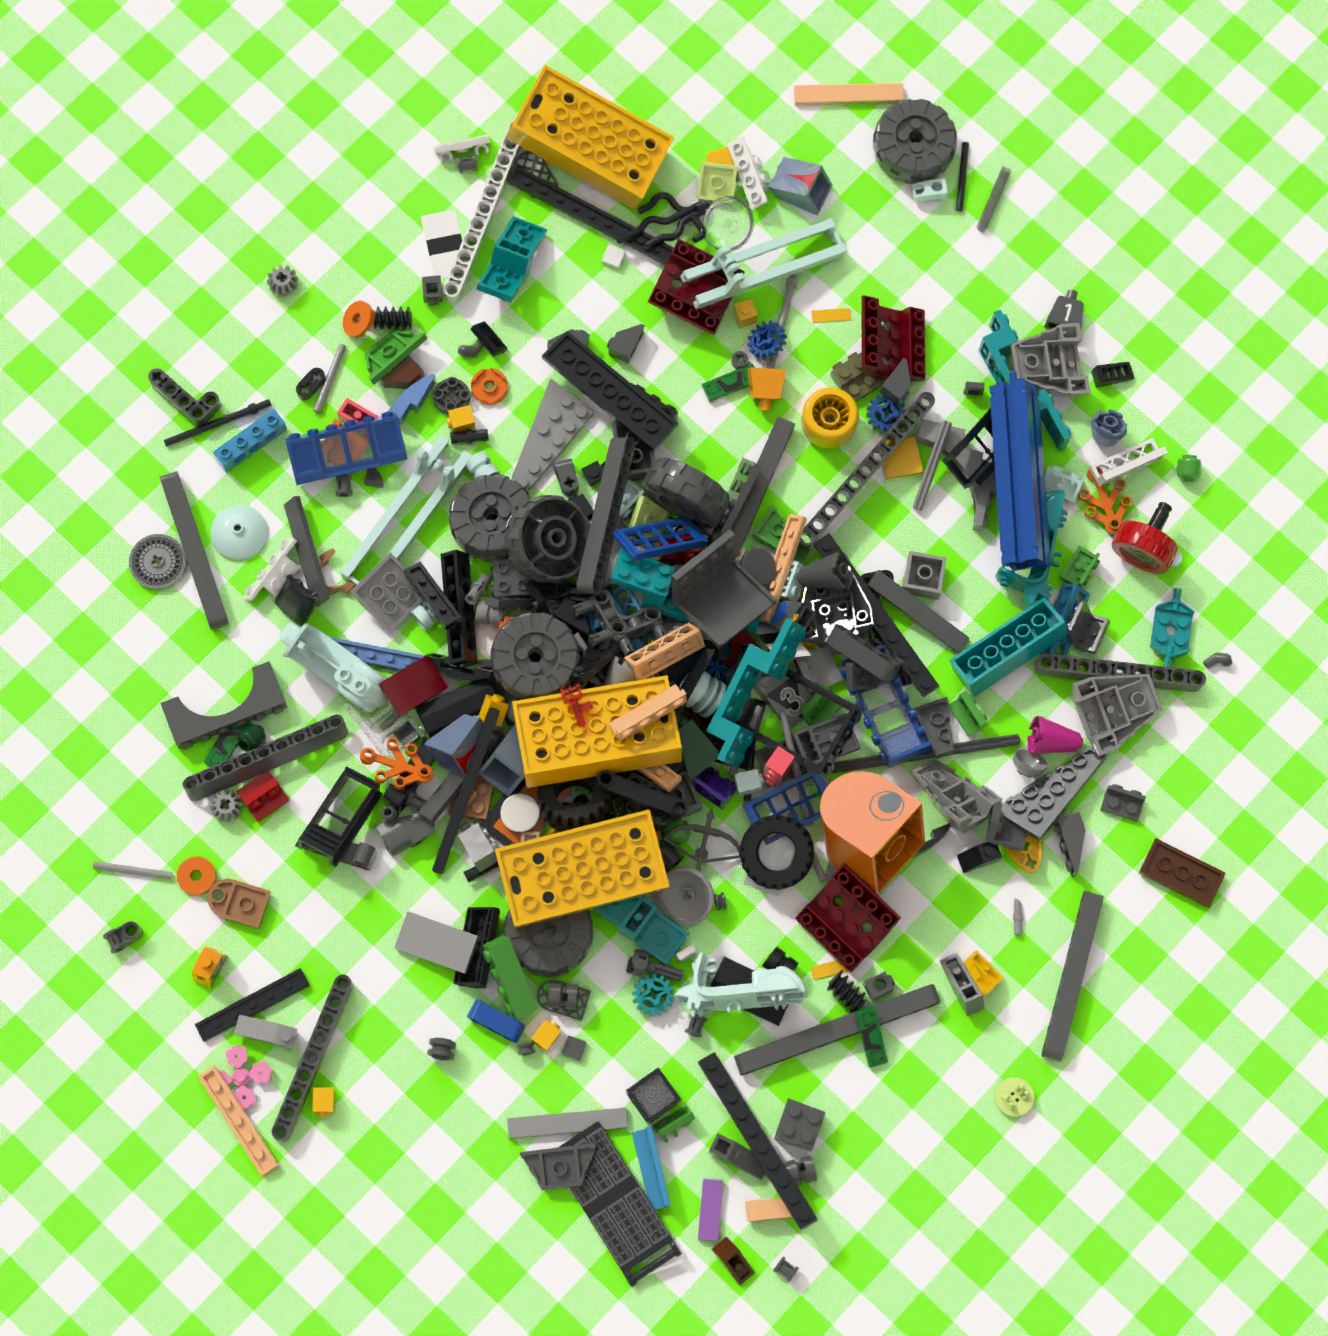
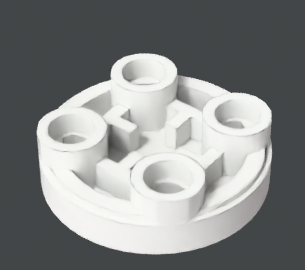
M513 794L502 804V822L513 832L522 833L530 831L539 820V806L527 794Z

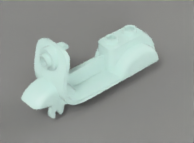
M294 622L287 623L279 636L280 640L288 647L283 654L284 657L295 660L339 691L349 701L367 712L372 713L376 707L382 708L386 704L388 698L379 686V683L387 679L385 676L312 625L305 623L300 627Z
M700 953L695 963H692L694 984L682 987L674 995L677 1003L687 1005L692 1018L695 1017L696 1011H698L699 1017H702L704 1010L728 1011L731 1014V1010H738L739 1013H742V1009L774 1006L778 1010L779 1005L785 1009L788 1004L803 1003V999L808 998L801 978L785 966L769 970L765 968L757 969L752 972V983L707 987L706 980L708 974H716V969H709L708 967L716 964V961L712 958L707 960L705 953Z

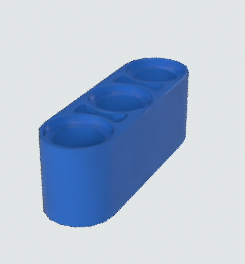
M478 999L474 1001L466 1016L473 1022L513 1043L518 1042L526 1027L522 1022Z

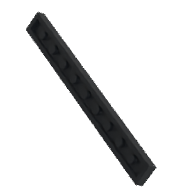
M517 165L507 180L508 184L614 239L636 228ZM642 232L623 243L664 265L674 248L665 242H661L651 248H646L645 243L654 238L646 232Z
M830 533L813 544L822 558L835 552H843ZM851 564L850 568L872 607L874 626L872 628L890 653L904 661L901 668L923 698L938 689L939 684Z
M713 1052L698 1061V1065L800 1231L817 1222L818 1218L716 1053Z

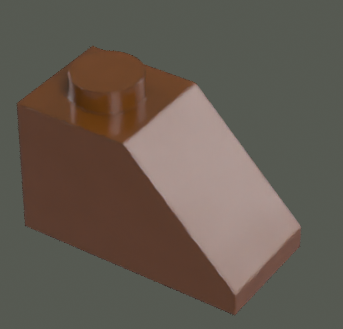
M408 355L381 379V384L384 388L408 389L412 384L425 377L424 370Z
M727 1236L711 1249L739 1286L755 1273L737 1246Z

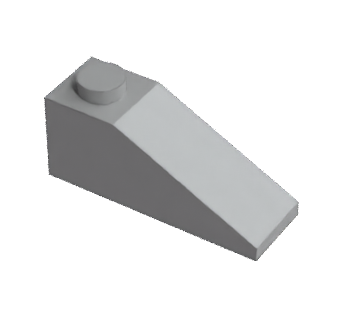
M239 1015L234 1035L292 1050L298 1029L275 1022Z

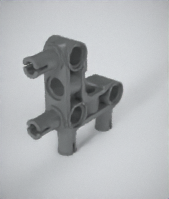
M604 589L599 594L589 596L586 601L572 605V610L576 617L592 612L601 625L603 631L589 635V640L593 647L605 642L619 644L625 657L636 651L630 640L650 632H654L657 639L668 634L664 628V620L661 617L662 612L658 607L649 606L638 610L637 613L623 616L616 609L613 598Z

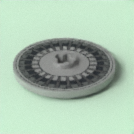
M151 534L140 539L134 545L129 555V569L132 576L140 585L149 589H165L174 585L182 577L186 568V555L183 547L176 539L165 534ZM155 558L161 560L160 565H157L155 563Z

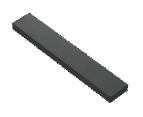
M294 496L284 504V509L292 536L297 540L295 546L309 590L317 593L319 599L315 607H319L330 597L300 496Z
M877 570L867 584L870 589L957 654L960 653L969 640L967 635L880 570Z
M494 729L491 736L494 743L485 754L482 764L505 737L502 732ZM451 772L419 810V816L434 823L460 792L465 776Z

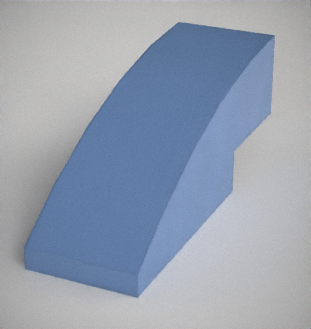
M430 374L420 379L395 400L388 411L397 413L400 424L404 422L411 409L416 412L419 411L436 383V376Z

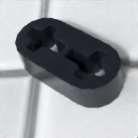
M321 368L311 369L297 384L296 393L300 399H310L324 384L326 377ZM314 374H315V375H319V374H320V378H321V379H320V380H319V379H315V380H314L313 375H314ZM308 387V393L304 392L301 394V388L306 389Z

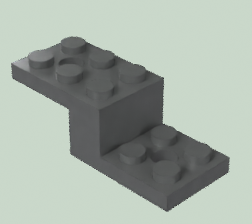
M847 713L792 732L796 753L820 766L833 742L830 739V735L838 733ZM854 730L851 738L845 742L841 756L861 749ZM785 740L778 742L781 745L787 747ZM768 746L755 751L762 773L766 763L775 752L774 749ZM799 764L802 775L811 771ZM792 766L781 783L794 779Z

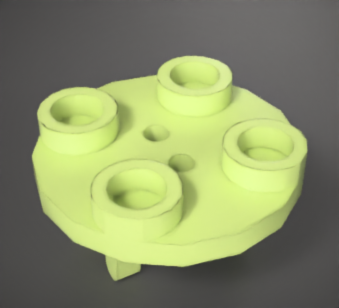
M1010 1077L1003 1080L998 1085L994 1094L999 1110L1009 1117H1020L1026 1114L1034 1103V1091L1031 1085L1018 1077Z

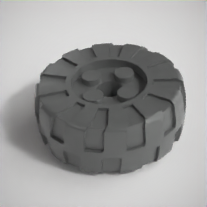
M904 99L893 107L887 108L877 122L873 134V149L878 165L883 167L888 176L895 180L904 181L906 184L936 179L951 164L957 147V132L954 122L950 120L948 113L941 106H936L931 101L925 99Z
M666 457L658 458L652 464L642 484L643 492L651 501L667 510L671 515L688 517L701 528L715 527L725 514L730 502L729 494L718 482L686 463Z
M495 474L494 476L481 475L475 477L473 481L465 483L458 490L455 499H452L449 508L450 530L460 548L470 557L482 559L484 562L493 563V560L509 559L504 540L507 531L506 525L509 517L516 512V508L523 502L532 499L527 490L519 482L512 481L508 476Z
M557 495L537 496L520 504L516 508V512L509 517L506 525V536H504L505 549L508 551V558L514 568L518 569L521 575L527 579L541 583H557L576 575L581 567L590 529V522L587 516L580 510L581 508L573 501L565 500L564 497Z
M543 612L520 614L506 622L496 634L490 653L492 671L498 683L510 695L522 700L562 693L571 684L572 681L569 675L575 671L580 659L578 643L570 628L553 615ZM535 654L539 656L540 661L532 662L529 660V657Z
M509 909L503 926V935L510 938L521 968L541 977H556L575 969L587 956L591 948L594 931L592 918L588 910L515 929ZM545 929H552L554 935L552 937H545L543 932Z

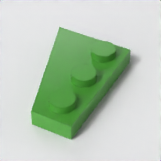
M773 505L754 531L752 537L776 551L786 520L777 513V509ZM797 547L793 561L802 564L811 549Z

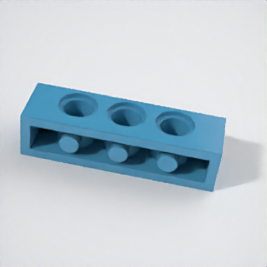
M272 409L214 450L215 460L225 473L229 472L287 431L284 420L275 409Z

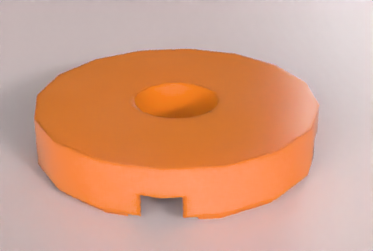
M364 301L352 303L343 316L342 326L346 334L354 338L366 335L364 333L367 330L370 331L374 323V309L371 308L369 303Z
M482 369L472 378V395L478 402L484 405L498 404L507 395V379L497 369ZM489 382L495 385L492 390H486L484 386Z
M200 856L184 860L177 870V882L180 888L193 896L209 892L216 881V871L212 863ZM195 871L202 873V877L198 881L191 879V875Z

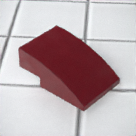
M428 655L379 683L380 688L399 717L424 704L448 688Z

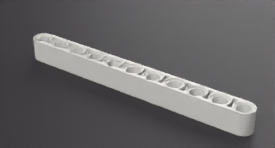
M513 122L510 123V125H509V127H508V129H507V132H506V134H505V137L507 136V134H508V132H509V130H510V128H511ZM505 137L444 285V297L448 303L454 304L461 299L506 187L507 180L521 150V146ZM508 146L515 147L514 149H507ZM504 161L508 162L507 165H501L500 163ZM497 177L502 178L501 181H495L494 179ZM490 193H493V194H495L496 196H494V197L491 198V197H488L487 195L490 194ZM484 209L489 210V212L486 214L481 213V211ZM480 225L483 228L476 230L474 227ZM475 242L476 245L469 246L468 243ZM463 258L470 259L468 262L461 261ZM457 274L463 275V277L459 279L455 278L454 276ZM451 290H455L457 292L454 295L448 294V292Z

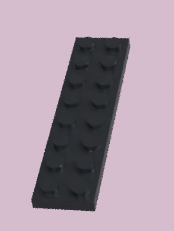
M566 331L542 355V359L653 452L679 426L675 419L570 332Z

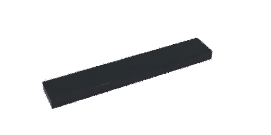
M299 968L194 1025L203 1042H206L236 1026L239 1015L253 1017L310 985L302 969Z

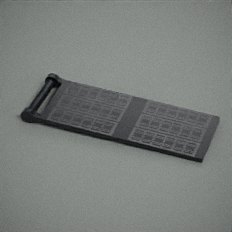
M596 1122L560 1147L597 1143L583 1186L570 1187L623 1272L626 1280L631 1287L637 1285V1281L673 1257H679L683 1253L601 1123ZM666 1245H670L671 1250L632 1275L629 1270Z

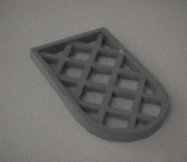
M530 151L522 152L517 157L515 166L531 170L530 173H533V171L539 172L538 177L540 178L542 173L548 175V182H550L551 176L554 182L550 183L559 186L544 159L540 158L541 161H537V157H539L537 155L534 160L528 158L529 154H533ZM519 159L525 160L523 165L517 164ZM527 161L533 162L532 168L525 166ZM536 163L542 164L541 170L534 169Z
M549 980L540 985L537 991V999L543 1009L582 1021L591 990L579 987V990L586 991L581 995L579 993V998L583 1005L578 1007L577 1010L567 1012L565 1007L561 1006L565 1012L562 1013L557 1011L559 1010L558 1008L548 1009L545 1007L549 1002L547 995L549 990L545 992L543 986L547 983L551 984V982L562 983L563 986L568 983ZM545 995L548 1002L542 1004L539 998ZM587 995L586 1002L584 1003L582 997ZM583 1008L582 1015L580 1016L578 1010ZM576 1012L578 1017L572 1016L570 1014Z

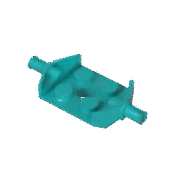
M1174 588L1171 601L1158 604L1155 607L1150 648L1155 653L1163 656V666L1171 667L1173 658L1188 654L1190 650L1188 648L1195 611L1181 602L1182 590ZM1169 626L1173 627L1176 630V634L1169 635L1166 632V628Z

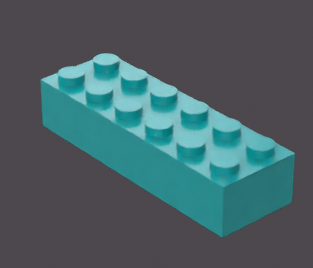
M1043 597L951 658L949 662L953 672L975 697L1067 636L1068 629L1062 617Z

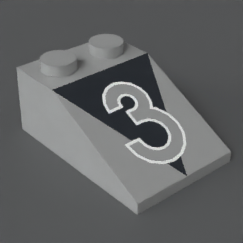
M764 673L753 687L779 720V713H787L790 729L804 719L800 711L812 698L805 686L787 676L782 677L780 681Z

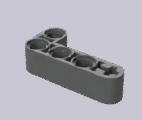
M156 368L149 372L148 378L152 388L195 426L207 423L221 409V402L217 393L213 391L206 392L197 401L163 370ZM170 389L176 390L173 394H168L167 392ZM210 400H216L213 405H208L207 403ZM183 401H189L187 406H181ZM197 413L203 414L200 418H195L194 416Z
M839 624L834 626L826 640L830 646L883 681L894 679L904 663L900 657L891 653L884 654Z
M352 842L340 862L370 871L377 854L376 848L366 843L359 842V844ZM306 844L303 847V849L329 858V856L315 850L314 848Z

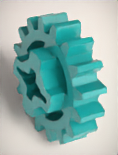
M656 973L653 974V978L646 974V980L639 978L640 985H634L637 991L632 992V995L637 998L633 1000V1003L639 1004L636 1008L637 1010L644 1009L643 1015L650 1012V1016L653 1017L654 1013L657 1012L658 1016H661V1010L667 1013L668 1008L666 1006L673 1005L670 999H674V995L670 994V992L674 990V987H668L670 981L664 982L663 975L658 979ZM654 983H658L663 987L659 988L655 986ZM646 985V992L640 995L641 989ZM650 991H653L655 994L658 993L656 999L653 1000L652 997H647L650 995ZM667 995L665 1002L660 1005V999ZM644 1003L651 1004L653 1008L646 1006Z

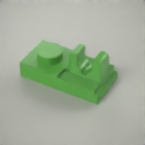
M686 1105L652 1126L663 1141L667 1143L669 1142L667 1139L668 1133L678 1137L676 1129L689 1125L695 1117Z

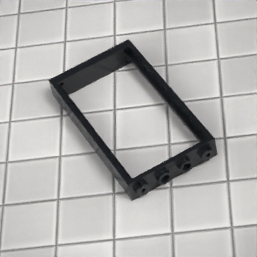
M744 644L723 680L727 688L748 648ZM788 669L785 676L849 710L820 766L738 720L736 724L754 732L753 738L774 750L780 746L795 756V762L826 778L833 771L836 759L843 753V746L851 738L855 724L861 720L863 709Z

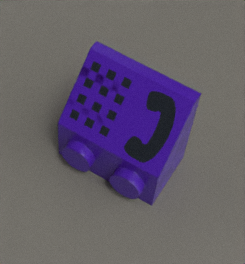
M707 767L693 779V786L697 793L723 810L735 794L737 787H735V783L731 779H724L719 776L720 773L715 768Z

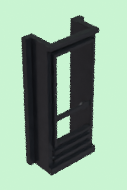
M991 407L949 454L942 459L943 463L964 489L973 485L977 488L980 487L995 470L994 451L991 453V450L986 447L977 435L985 427L993 437ZM975 437L989 456L967 479L952 459L956 458Z
M346 766L299 837L295 847L302 850L306 844L329 856V865L336 868L383 796V793L380 792V784ZM349 777L371 788L351 821L328 810ZM326 813L339 819L343 824H348L341 836L318 825Z

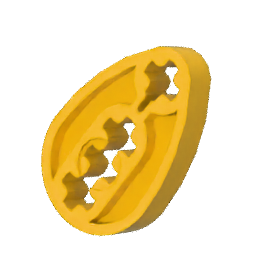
M1026 833L1025 844L1029 845L1026 849L1027 851H1015L1008 847H1005V850L1020 869L1025 873L1033 874L1040 865L1042 843ZM1028 859L1031 862H1035L1033 869L1030 866L1026 867Z

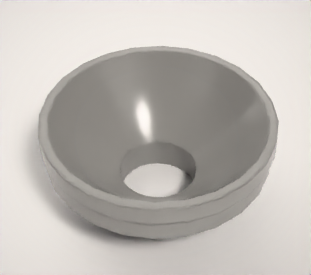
M1018 749L1014 753L1013 763L1017 772L1021 775L1032 778L1033 776L1043 774L1047 768L1046 760L1039 754L1030 753L1027 749Z

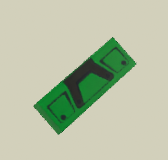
M749 364L703 383L702 388L708 401H714L748 387L747 370L751 367L755 368L754 364Z
M237 726L229 728V733L219 735L204 763L212 767L229 760L238 745L237 735L244 727L237 728Z
M872 1006L855 1011L868 1067L871 1068L888 1063L876 1008Z

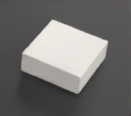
M608 244L602 258V263L619 269L626 251Z
M694 945L676 954L675 958L678 963H682L696 954Z

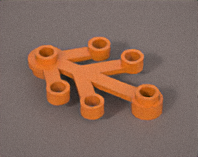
M1097 467L1096 469L1101 476V474H1103V470L1100 467ZM1089 469L1087 478L1095 483L1100 499L1090 495V491L1087 489L1080 490L1078 498L1083 502L1086 501L1104 510L1106 516L1097 513L1096 508L1093 506H1088L1085 509L1084 515L1088 519H1094L1104 524L1108 533L1116 534L1123 523L1122 517L1126 509L1132 504L1131 497L1123 496L1120 500L1118 511L1116 514L1113 512L1112 507L1120 491L1125 488L1126 482L1121 478L1117 479L1113 485L1114 489L1108 498L1104 485L1099 487ZM1116 483H1122L1123 487H1118ZM1081 493H1086L1087 497H1082ZM1123 500H1128L1129 504H1124ZM1092 510L1094 514L1089 515L1087 511ZM1111 522H1116L1118 526L1113 527Z
M394 737L388 739L386 746L393 753L396 760L376 754L372 748H364L360 753V761L365 765L377 762L392 767V769L387 771L379 770L376 772L375 781L379 784H383L387 779L401 773H410L411 775L405 778L401 776L395 778L393 785L398 790H402L406 785L416 781L427 783L432 780L434 775L433 769L429 765L422 763L417 754V746L412 743L406 746L405 754L411 757L415 766L408 764L398 747V739ZM394 742L396 745L391 746L389 743ZM412 748L414 749V752L408 751V749ZM421 771L427 772V774L424 775L421 773ZM378 775H383L384 779L378 778ZM401 781L403 784L398 785L396 782Z

